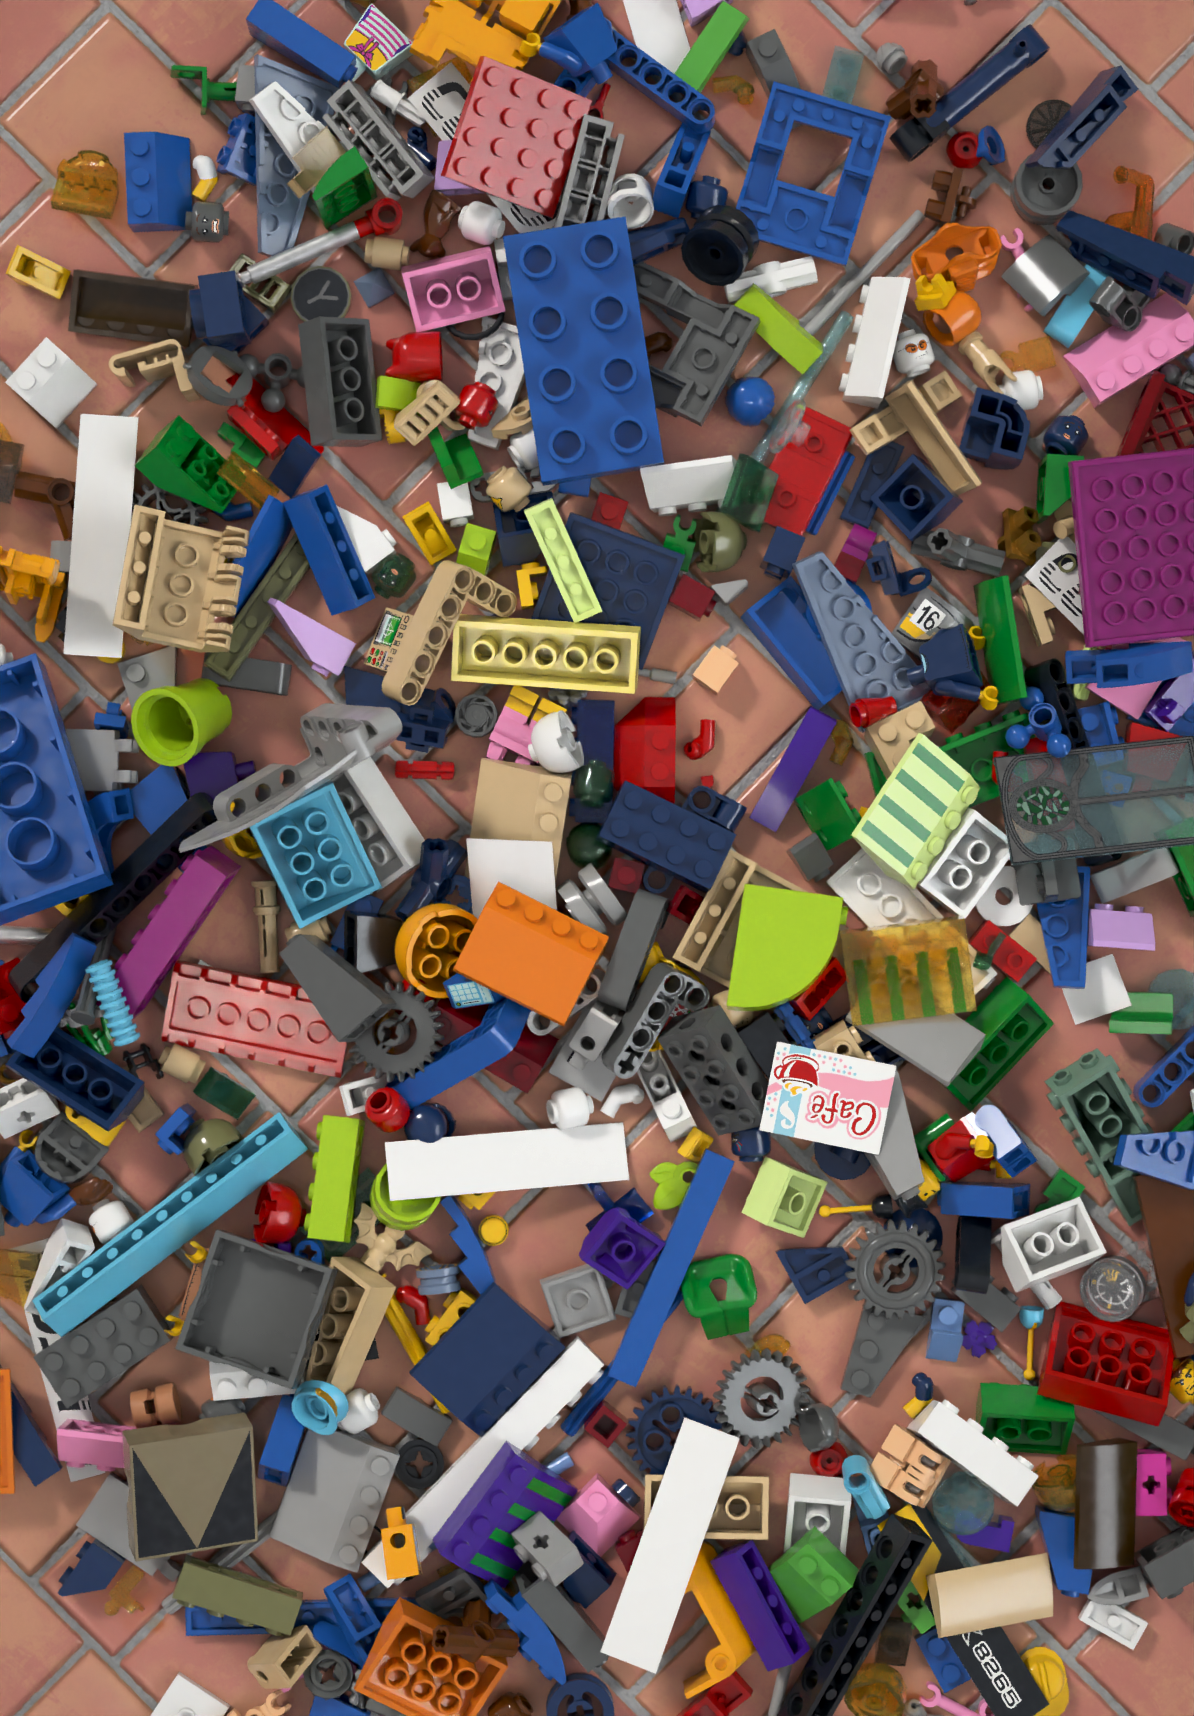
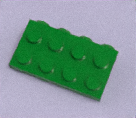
M1019 709L1001 716L1004 721L1002 723L992 726L991 721L973 727L974 734L964 737L962 732L945 738L947 744L939 747L966 770L980 786L977 798L969 805V808L1001 795L999 786L992 780L991 776L993 751L1009 752L1008 756L1024 754L1023 748L1014 749L1010 747L1006 742L1005 735L1007 730L1013 725H1029L1028 712L1021 715ZM1020 761L1012 773L1016 777H1020L1023 783L1028 782L1026 762Z

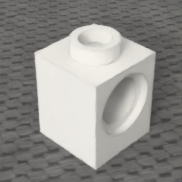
M448 482L437 483L444 524L450 523V527L465 526L468 520L474 519L468 482L453 489H450Z

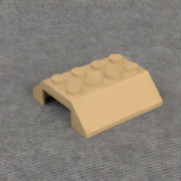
M134 505L112 625L139 640L200 653L229 652L232 638L228 635L233 633V626L224 622L214 623V618L236 615L237 609L234 605L238 604L242 578L239 576L243 575L244 567L234 563L227 564L224 561L225 558L246 557L247 549L244 547L248 546L250 532L228 525L223 532L171 521L165 519L166 511Z
M732 849L727 854L711 890L704 897L672 957L728 988L731 980L744 885L752 884L808 892L757 865L758 863ZM776 1007L770 1008L769 1010L774 1012V1009Z

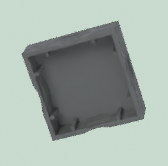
M216 1229L202 1269L199 1290L189 1307L175 1349L214 1363L228 1364L240 1368L254 1377L289 1389L299 1388L339 1269L225 1230Z

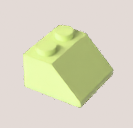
M765 1156L741 1213L767 1226L804 1238L828 1182Z

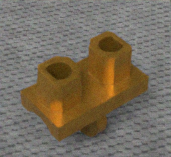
M1023 506L1019 511L1006 508L1002 512L1004 535L997 540L998 550L1005 551L1007 558L1020 559L1026 565L1031 566L1036 562L1035 550L1041 546V537L1037 532L1033 531V525L1039 521L1038 511L1027 506Z

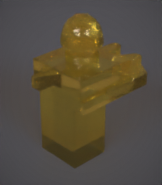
M133 1564L108 1593L112 1599L105 1604L104 1611L106 1615H116L121 1606L130 1614H133L136 1609L141 1612L145 1610V1607L130 1594L131 1590L145 1575L136 1565Z

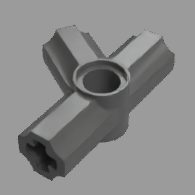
M938 528L935 532L929 530L912 541L910 549L911 554L940 561L941 565L960 571H967L968 569L993 577H999L1005 558V551L974 543L973 539L954 534L950 530Z

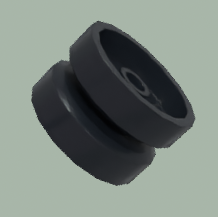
M725 205L709 207L698 217L693 228L685 236L681 247L682 259L688 270L699 280L717 286L732 284L742 275L747 264L757 251L759 245L758 231L752 220L736 208Z

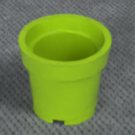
M206 678L194 679L178 686H162L144 692L136 700L131 715L132 730L139 747L150 759L161 765L179 766L196 756L206 743L222 734L225 728L230 725L232 707L226 694L223 695L217 688L219 687L218 684Z

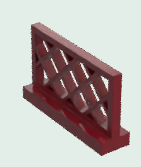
M1154 370L1144 385L1116 456L1144 453L1142 445L1152 441L1158 452L1165 451L1160 439L1171 435L1177 446V449L1174 450L1194 448V443L1185 446L1179 435L1181 432L1191 430L1194 436V419L1189 411L1190 408L1194 407V394L1163 381L1165 375ZM1163 393L1175 397L1178 406L1167 409L1162 400ZM1182 411L1187 424L1175 427L1170 414ZM1163 417L1169 430L1157 433L1152 420Z

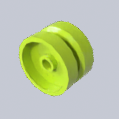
M387 1163L373 1181L369 1195L371 1209L377 1219L387 1227L400 1231L415 1229L424 1224L438 1206L441 1198L429 1197L390 1201Z

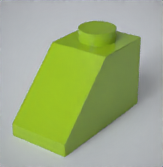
M467 523L456 563L468 566L486 576L496 543L497 532Z

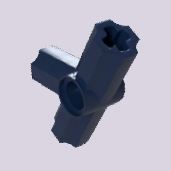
M428 838L422 842L420 865L412 877L411 889L395 910L397 917L405 922L418 909L434 904L436 901H442L451 889L452 877L468 856L467 850L452 839Z

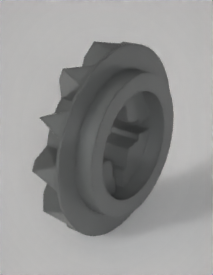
M321 1650L303 1672L305 1687L312 1692L313 1696H318L325 1700L339 1698L349 1689L352 1682L353 1670L349 1660L335 1650ZM334 1665L333 1677L336 1681L329 1679L322 1685L323 1674L320 1671L326 1672Z

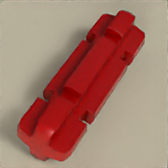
M398 760L395 764V776L398 779H408V776H412V779L437 780V777H441V780H452L455 775V765L453 762H442V765H439L437 761H413V764H409V761Z

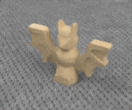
M361 1202L360 1212L353 1221L358 1227V1236L355 1241L357 1243H364L368 1247V1250L360 1259L367 1266L379 1273L385 1262H391L395 1269L399 1271L400 1268L408 1264L418 1267L420 1261L432 1253L428 1247L419 1241H414L403 1249H396V1242L404 1236L405 1230L400 1231L386 1226L383 1233L376 1235L375 1222L377 1217L370 1206Z

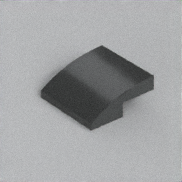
M1047 235L1023 253L1001 277L1039 314L1045 317L1064 294L1071 296L1090 272L1051 235Z

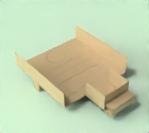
M328 126L323 128L314 138L310 139L292 157L301 171L287 185L298 198H301L314 186L316 187L333 163L347 152L327 128Z

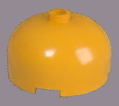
M446 903L430 904L415 911L401 926L395 942V960L403 978L420 992L423 991L427 996L448 998L443 982L456 974L453 968L478 919L464 909ZM419 979L425 981L427 985L420 982Z

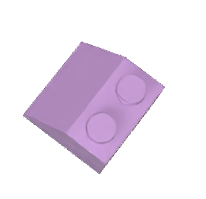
M1095 903L1094 909H1089L1087 946L1155 951L1152 914L1143 913L1144 907L1125 906L1124 912L1113 911V905Z

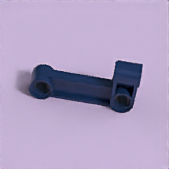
M705 786L694 788L682 808L733 833L747 811V808L742 804ZM705 792L708 794L710 804L707 808L700 809L694 805L693 797L695 793ZM648 866L643 876L645 889L654 894L666 891L673 877L661 872L665 877V884L659 889H654L648 883V876L651 872L659 870Z

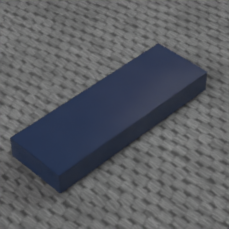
M892 441L867 455L839 519L852 525L856 523L867 529L869 528L878 508L870 497L892 476L904 446Z

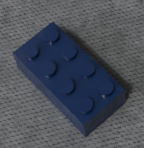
M625 780L620 786L595 840L706 893L711 890L737 834Z

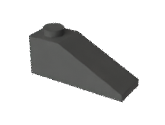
M775 29L747 42L745 53L768 99L774 81L801 89L789 57ZM794 122L791 130L800 127L803 124Z

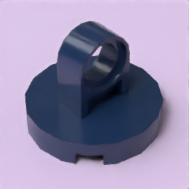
M814 1142L815 1159L820 1169L830 1177L840 1180L855 1179L864 1174L871 1165L862 1151Z

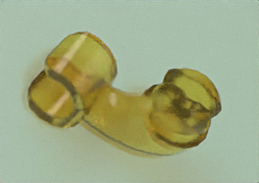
M770 1334L759 1339L752 1347H748L744 1354L748 1355L752 1350L756 1349L761 1356L762 1351L768 1348L771 1351L779 1350L785 1355L791 1345L789 1341L784 1339V1336Z

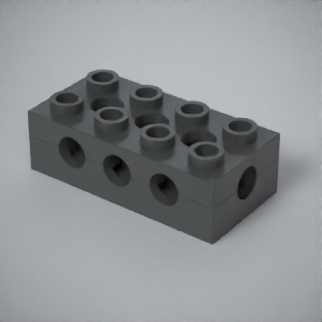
M721 1005L672 1017L658 1037V1041L718 1136L760 1127L769 1083Z

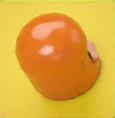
M956 292L944 309L925 310L922 322L928 333L938 343L951 347L978 329L981 324L982 314L978 303L973 297L964 292ZM933 313L944 319L950 328V333H942L938 330L933 321Z

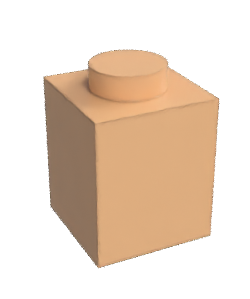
M714 645L696 669L692 678L717 695L739 664L734 660L737 655L724 645L720 648Z

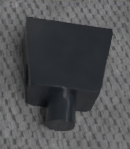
M345 910L344 959L361 973L396 964L395 942L402 926L401 919L388 914Z

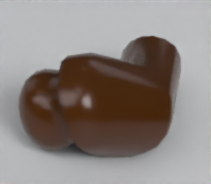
M656 332L645 337L648 362L651 354L660 351L667 352L672 348V338L666 333Z

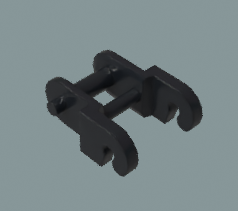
M144 1043L140 1044V1049L135 1052L129 1053L127 1050L123 1052L124 1057L122 1059L127 1063L128 1072L139 1078L136 1073L137 1069L148 1066L153 1071H157V1079L163 1078L164 1074L160 1070L161 1066L157 1058L153 1060L149 1052L150 1048ZM143 1055L145 1062L135 1065L133 1059Z

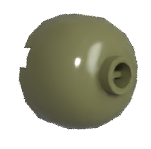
M715 511L699 513L703 517L702 519H697V526L692 534V540L696 541L693 553L699 551L701 561H696L698 568L702 572H720L731 568L738 562L742 551L746 548L747 537L745 532H742L741 526L735 518L727 513Z
M214 1118L206 1121L199 1119L189 1127L190 1133L186 1136L183 1144V1157L190 1170L196 1176L244 1138L230 1122L224 1119Z

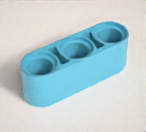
M1088 264L1085 265V268L1090 274L1071 296H1065L1043 330L1045 334L1067 348L1070 347L1094 310L1090 306L1089 300L1105 278L1109 276Z

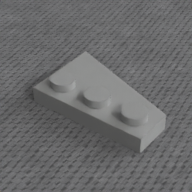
M170 646L117 663L132 710L136 700L144 692L162 686H176L177 647Z

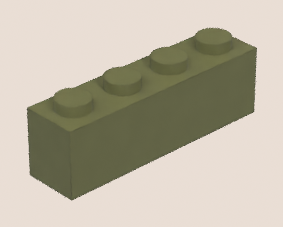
M186 1555L172 1598L177 1599L178 1604L188 1608H194L196 1605L207 1609V1613L216 1617L227 1615L236 1618V1622L241 1625L253 1627L255 1624L265 1627V1631L272 1635L283 1636V1634L290 1636L303 1601V1592Z

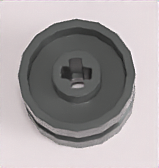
M1029 155L1014 175L1010 186L1011 202L1015 211L1025 221L1036 225H1052L1060 221L1068 211H1071L1078 201L1083 188L1082 173L1077 162L1068 169L1028 168L1025 163L1031 155ZM1047 185L1050 189L1046 190L1043 186Z

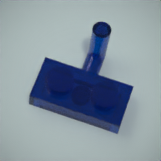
M600 1182L588 1183L596 1201L604 1209L603 1212L586 1224L589 1231L612 1208L627 1210L630 1216L639 1223H642L654 1214L651 1207L635 1188H632L616 1202H613Z

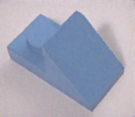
M934 1297L935 1302L932 1303L925 1358L957 1362L963 1341L961 1329L965 1302Z

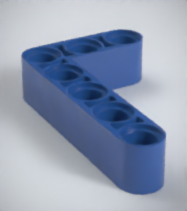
M612 29L617 51L605 59L609 69L697 133L710 131L715 124V108L713 103ZM627 57L637 60L636 64L631 67H625L621 62ZM566 69L561 72L554 85L561 88L571 87L576 90V94L586 97L596 84L590 72L573 77ZM650 75H657L661 78L660 82L655 85H650L645 80ZM676 92L682 93L685 96L684 100L678 103L672 102L669 98ZM700 110L710 114L705 120H697L693 116Z
M506 997L497 1003L489 1004L480 1026L441 1048V1052H433L432 1055L436 1061L433 1063L425 1061L424 1073L416 1068V1078L411 1079L410 1075L406 1073L404 1082H399L396 1074L393 1081L387 1083L385 1087L393 1088L399 1092L408 1102L410 1110L511 1052L520 1038L531 1010Z
M1194 1025L1136 1083L1133 1095L1139 1104L1151 1108L1158 1107L1194 1072V1057L1190 1058L1186 1054V1046L1191 1041H1194ZM1169 1063H1174L1177 1066V1075L1175 1078L1168 1080L1164 1075V1069ZM1148 1085H1153L1156 1089V1096L1151 1101H1146L1142 1094L1144 1088Z

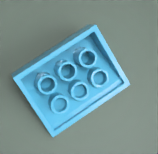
M332 781L321 785L278 812L249 827L299 929L382 888Z

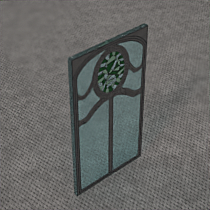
M1194 736L1071 749L1069 754L1062 758H1055L1047 751L994 757L993 759L1011 865L1194 845Z

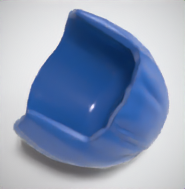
M749 376L737 379L728 388L727 396L725 397V404L729 415L741 425L749 427L760 425V421L767 418L775 404L773 388L766 380L760 377Z

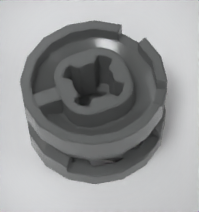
M471 694L464 697L458 703L455 711V721L460 730L474 738L483 737L491 733L498 720V711L493 701L481 694Z

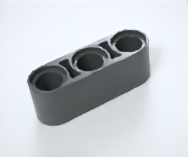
M205 652L201 678L212 680L223 687L288 696L292 665L246 658L235 676L228 682L204 666V662L211 654V652Z

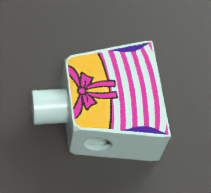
M372 3L344 42V48L356 56L357 64L355 67L358 70L352 82L364 71L373 79L378 80L413 55L409 52L413 42Z

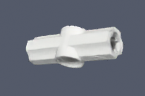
M812 256L783 263L779 261L767 262L754 267L753 270L743 272L734 283L725 285L724 290L728 304L736 303L753 283L773 298L786 293L787 290L817 283V271Z

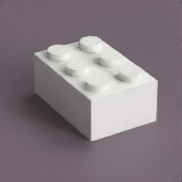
M968 807L961 817L960 824L952 831L944 843L943 850L940 854L936 855L928 867L925 877L919 881L917 887L949 912L965 919L1011 857L1008 836L976 810Z

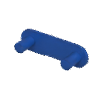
M319 1621L313 1626L312 1634L319 1644H323L331 1650L346 1656L357 1664L359 1670H362L341 1629L326 1621Z

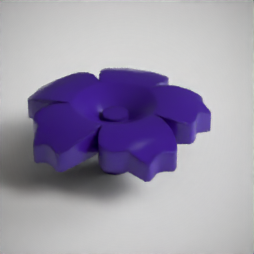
M974 1320L967 1322L964 1328V1332L967 1334L963 1335L962 1346L967 1350L971 1348V1355L978 1358L986 1353L985 1347L994 1350L997 1345L995 1336L991 1334L994 1327L990 1322L985 1323L981 1321L979 1325Z

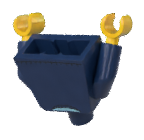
M963 624L954 628L940 629L928 642L920 646L919 653L922 664L907 669V676L911 685L914 687L926 682L935 695L961 698L975 702L980 699V704L984 709L994 710L999 702L997 699H992L998 695L997 688L995 686H987L983 691L980 690V687L983 686L976 650L982 649L985 645L986 638L981 636L982 629L979 626H972L968 632Z

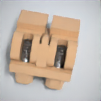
M894 1424L881 1447L891 1456L878 1452L870 1466V1471L880 1486L912 1505L925 1508L952 1460L915 1436L906 1427Z

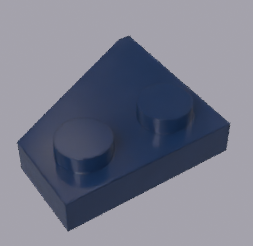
M843 1246L779 1249L775 1251L804 1304L849 1280L850 1278H847L845 1273L854 1270V1268L845 1263V1260L849 1259Z

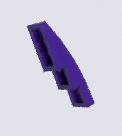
M810 706L749 818L774 832L777 831L836 725V719Z

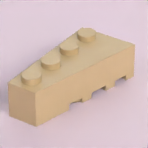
M331 1257L330 1267L339 1270L319 1326L318 1341H314L305 1380H319L330 1383L340 1389L344 1395H348L354 1387L396 1286L357 1257Z

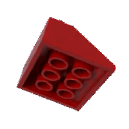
M1060 1301L1055 1306L1037 1395L1158 1427L1168 1405L1174 1360L1168 1329L1123 1317L1108 1316L1100 1311Z

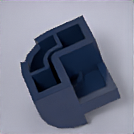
M977 387L966 415L959 445L966 458L984 462V467L1009 470L1015 469L1020 465L1029 435L1030 420L1027 419L1025 411L1017 403L1018 400L1008 395Z

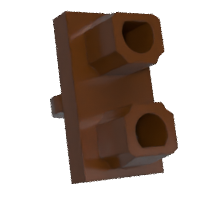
M954 167L952 173L935 171L931 189L945 192L946 196L944 202L929 198L924 216L939 222L938 228H941L946 223H950L954 206L958 207L956 217L959 218L965 217L966 209H975L977 206V201L970 197L971 187L963 186L961 195H957L963 169Z

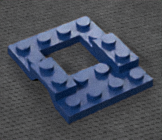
M774 81L736 209L742 211L752 220L758 231L759 241L846 266L891 116ZM794 122L852 139L835 197L777 180Z

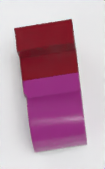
M856 523L834 563V566L843 577L853 584H856L868 558L870 547L877 535L876 532Z

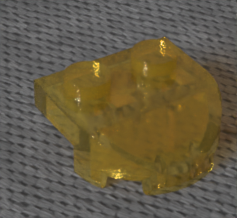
M83 150L79 151L76 157L68 161L63 159L57 168L58 178L51 198V208L112 219L119 195L117 168L109 162V158L97 151Z

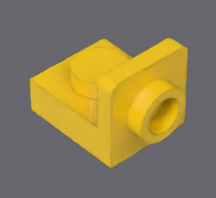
M539 562L521 565L522 570H516L522 610L534 608L533 600L539 599L537 583L530 582V578L547 576V567H540Z

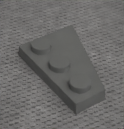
M874 1306L867 1310L862 1308L841 1382V1390L871 1398L924 1320V1316L915 1314L914 1317H911L908 1311H904L903 1319L899 1320L896 1312H893L892 1317L887 1320L884 1310L878 1316H874Z

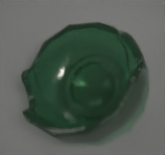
M582 822L574 826L566 838V847L570 861L581 869L591 863L598 870L607 864L612 855L613 848L595 840L601 828V825L598 823Z

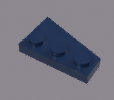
M344 666L346 705L387 707L395 712L410 714L411 705H404L383 694L382 682L384 676ZM425 688L417 705L430 707L435 690ZM416 715L418 719L428 720V717Z

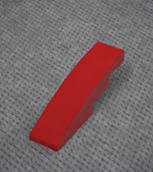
M735 1671L729 1677L707 1688L677 1716H728L731 1711L752 1696L753 1689Z

